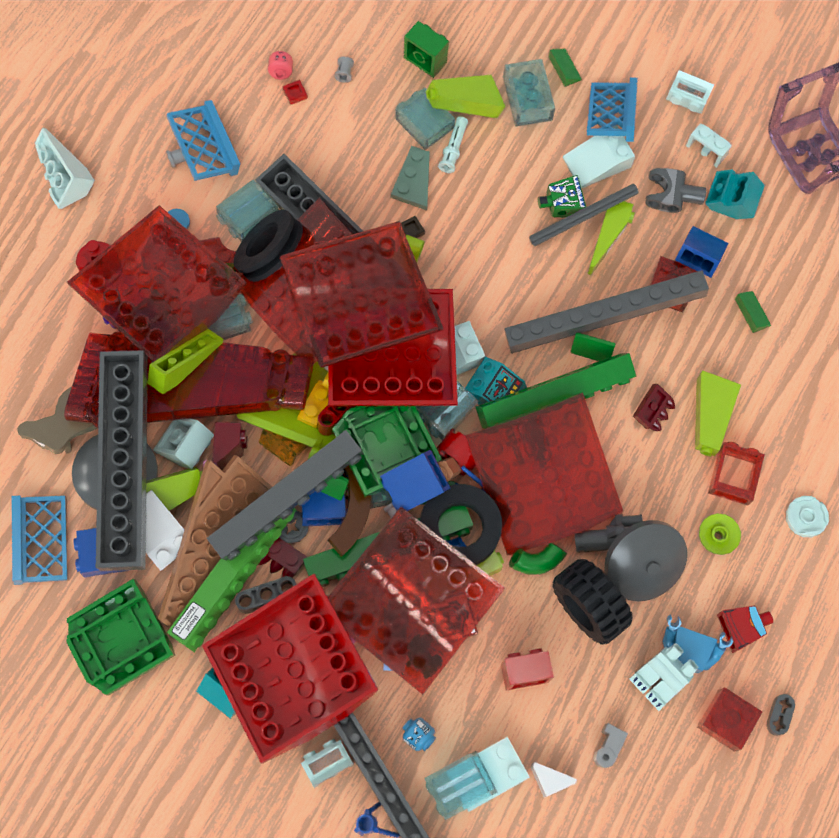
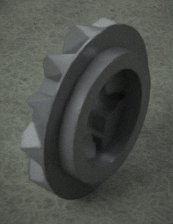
M296 511L293 519L287 523L292 524L296 520L295 527L298 531L291 530L288 533V527L285 526L279 537L290 544L300 542L308 532L309 526H302V513Z

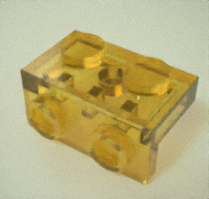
M263 429L258 441L260 445L288 466H291L296 457L308 447Z

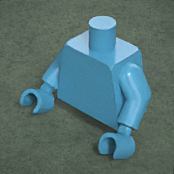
M671 615L667 616L669 626L665 630L662 641L664 648H669L677 643L684 652L678 657L679 661L684 665L689 659L693 660L698 665L695 673L709 670L720 660L726 647H730L733 643V637L727 642L722 640L725 632L720 634V643H717L718 639L680 627L681 620L679 616L675 623H671Z

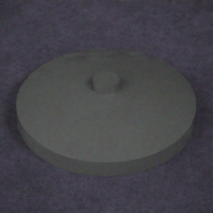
M98 435L89 439L80 448L72 466V481L76 492L88 506L97 510ZM148 444L146 481L158 477L157 460Z
M658 520L636 523L619 534L611 544L604 563L605 575L611 579L627 600L647 601L657 598L671 589L681 577L687 562V546L682 535L668 523Z

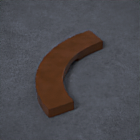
M349 465L343 469L345 476L349 480L348 509L337 531L327 540L341 557L354 545L362 533L371 505V495L364 497Z

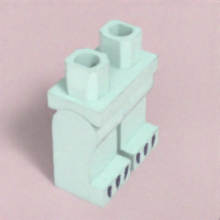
M677 643L669 648L665 647L629 678L642 694L660 678L662 679L645 695L658 711L692 680L693 674L698 669V665L691 659L684 665L679 661L678 657L684 652Z

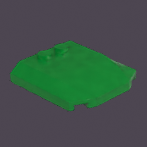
M356 406L347 410L332 429L335 438L346 430L364 453L361 455L362 459L354 466L349 465L364 497L384 490L381 475L424 452L431 450L437 463L442 461L415 406Z
M131 579L67 618V645L86 682L102 691L105 695L109 696L175 656L172 643L158 620L146 594L135 579Z

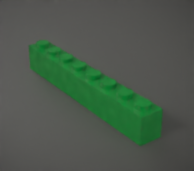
M620 353L481 404L475 408L482 430L496 433L502 431V427L505 425L515 426L521 423V420L524 418L534 419L539 417L540 412H553L558 410L559 405L564 404L567 406L577 402L576 399L580 397L583 399L593 397L596 391H609L613 389L612 385L618 384L620 386L630 383V379L636 377L630 353Z
M453 506L446 510L438 522L439 532L447 542L450 541L451 537L458 535L460 538L470 534L473 523L467 507ZM420 518L358 539L342 557L333 548L304 558L303 562L308 577L315 574L322 587L330 584L329 581L337 579L341 581L350 577L349 574L356 571L360 574L370 570V566L376 564L378 566L390 563V559L395 557L402 559L408 557L412 551H425L419 533Z

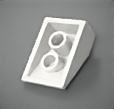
M150 490L146 493V554L161 571L176 559L184 529L154 492Z

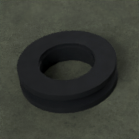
M278 210L269 214L258 222L240 243L234 256V267L243 273L249 281L256 282L267 278L276 272L297 248L303 234L302 224L293 218L292 214L287 210Z
M466 484L449 485L450 489L425 503L420 516V538L425 550L437 562L451 568L473 567L485 561L495 550L502 532L501 514L494 500L483 490ZM453 506L471 508L482 521L481 536L475 543L469 546L457 547L451 545L443 539L439 532L438 522L441 515Z

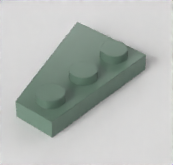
M411 146L391 192V198L427 210L429 151Z

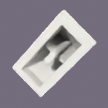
M536 762L531 765V770L543 797L565 789L577 781L576 778Z

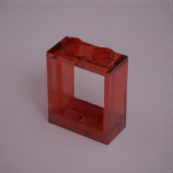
M724 442L717 455L708 494L747 506L754 501L765 454L759 453V450L754 448L746 449L740 447L735 442ZM725 455L753 463L747 490L719 482Z

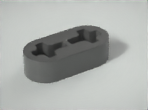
M779 695L773 701L766 725L767 730L772 735H783L789 729L795 710V701L790 695ZM785 699L789 708H785L783 713H781L782 705L779 704V701L781 702ZM779 717H781L780 725L783 726V728L776 730V726L773 725V722L778 721Z

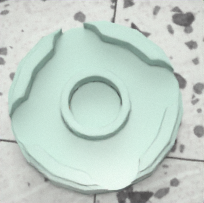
M801 496L788 505L786 522L795 534L801 537L812 538L824 531L829 522V513L826 506L816 500L815 497Z

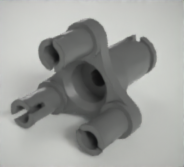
M618 514L615 515L609 526H606L607 529L582 531V533L576 531V552L609 550L619 534L628 527L643 521L642 514L632 516Z

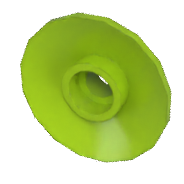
M717 513L709 515L703 520L699 527V538L706 550L713 554L725 555L738 547L741 541V531L733 518L726 514ZM715 533H719L721 539H717Z

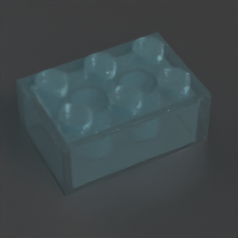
M537 59L506 64L503 80L515 127L552 121L555 105L543 60Z

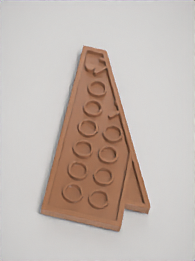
M236 455L231 458L223 470L210 460H206L158 616V620L169 628L221 559L207 540V537L272 488L269 483Z

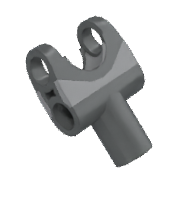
M670 168L650 170L649 179L662 186L664 192L647 195L645 204L648 207L664 212L678 213L682 210L683 202L703 205L706 188L685 184V172Z

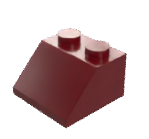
M215 422L212 462L223 470L234 455L241 458L244 455V449L248 448V436H246V430H243L241 423Z

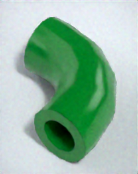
M549 542L546 548L537 554H530L523 549H518L512 555L509 566L527 575H540L555 569L568 553L554 543Z

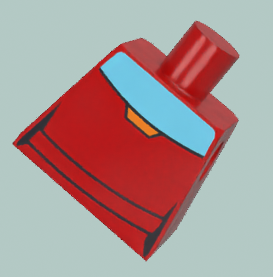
M756 606L723 610L717 614L727 641L733 637V643L730 646L732 653L767 635L764 626L774 623L769 611L759 614Z

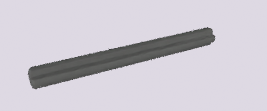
M631 184L542 229L529 237L530 242L533 246H537L639 193L637 186Z

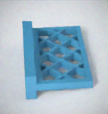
M630 78L629 83H591L587 135L626 136V142H634L638 78ZM595 90H604V91H603L602 93H598V92L595 91ZM616 90H625L620 94L616 92ZM610 94L613 98L607 99L606 96ZM600 100L603 103L601 105H597L595 102ZM621 101L622 104L618 106L615 102ZM609 106L612 110L606 111L605 108ZM599 112L602 115L600 117H596L594 114ZM620 113L622 116L617 118L614 114ZM607 118L611 120L608 124L603 122ZM597 124L601 126V128H592ZM619 125L623 129H614L612 127Z
M212 100L205 101L204 106L167 113L166 117L194 181L227 173L230 176L238 175L240 168L239 159ZM201 113L203 120L200 122L192 118L193 114ZM180 117L186 121L182 126L176 123L174 118ZM188 122L199 126L196 132L186 128ZM201 128L210 132L208 138L199 134ZM183 132L193 136L190 142L181 137ZM195 138L206 142L203 148L193 144ZM208 144L217 148L216 154L206 150ZM190 148L200 152L197 158L189 155L188 151ZM202 154L213 158L210 164L200 160ZM217 160L223 163L225 167L219 169L213 166V164ZM199 164L207 168L206 172L197 173L196 165Z
M12 496L13 584L23 585V583L66 581L65 496ZM51 502H61V509L55 515L46 508ZM26 503H36L41 508L32 516L26 511ZM43 510L52 517L44 526L35 519ZM54 520L61 525V530L56 535H53L47 529ZM32 521L41 528L33 537L26 532V527ZM43 531L52 537L45 546H42L36 540ZM61 534H62V542L58 539V537H59ZM54 541L62 546V551L56 557L47 550ZM32 542L42 549L34 558L27 553V547ZM44 552L53 559L45 568L36 561ZM57 562L62 567V575L53 576L47 570ZM33 563L42 570L36 577H27V569Z

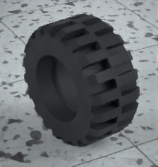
M578 559L554 578L552 587L555 595L558 597V601L564 607L563 609L569 614L573 622L596 643L601 645L609 644L631 625L633 614L625 597L611 579L599 567H596L594 563L589 562L587 559Z

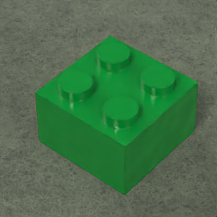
M417 21L404 36V58L434 78L447 63L449 41L444 35L433 31L427 24Z

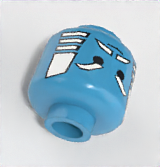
M417 718L414 721L409 719L402 728L405 731L403 740L415 751H426L436 739L434 736L435 729L423 718Z

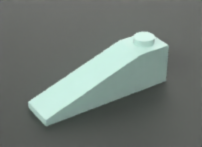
M42 128L35 146L40 163L45 165L46 173L44 176L45 180L50 182V196L58 209H62L87 196L95 180L88 169L46 128Z

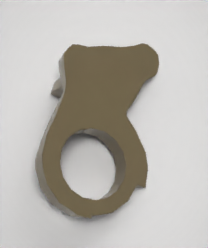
M95 387L68 388L59 397L54 415L37 421L21 423L17 427L18 434L21 438L29 439L42 449L50 450L54 454H60L63 451L66 454L70 453V441L76 436L97 429L99 413L92 418L80 420L70 414V409L74 403L84 398H93L99 401V389Z

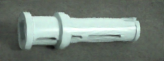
M464 117L456 118L449 144L443 150V159L438 164L439 169L443 172L453 173L455 171V162L460 156L459 147L468 124V120Z

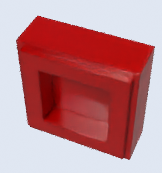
M300 80L282 86L290 105L308 99V95Z

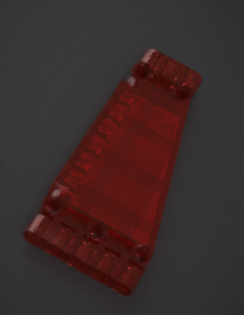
M121 331L114 332L111 335L90 332L65 406V419L68 421L92 423L98 428L100 352L144 351L148 357L149 374V365L190 339L142 333L128 337ZM223 342L182 382L168 392L162 394L148 384L147 423L278 411L281 408L304 411L313 372L314 358L290 355L283 349H278L272 353L271 350L265 347Z

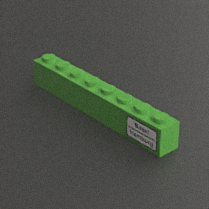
M293 508V513L284 520L280 518L274 523L276 526L268 533L262 532L258 535V540L249 547L246 545L240 549L241 553L235 559L230 561L229 559L223 560L221 558L167 631V634L195 652L203 644L210 630L216 626L223 612L229 608L236 594L242 590L243 584L254 573L256 566L267 555L269 548L280 537L282 530L293 519L297 510Z

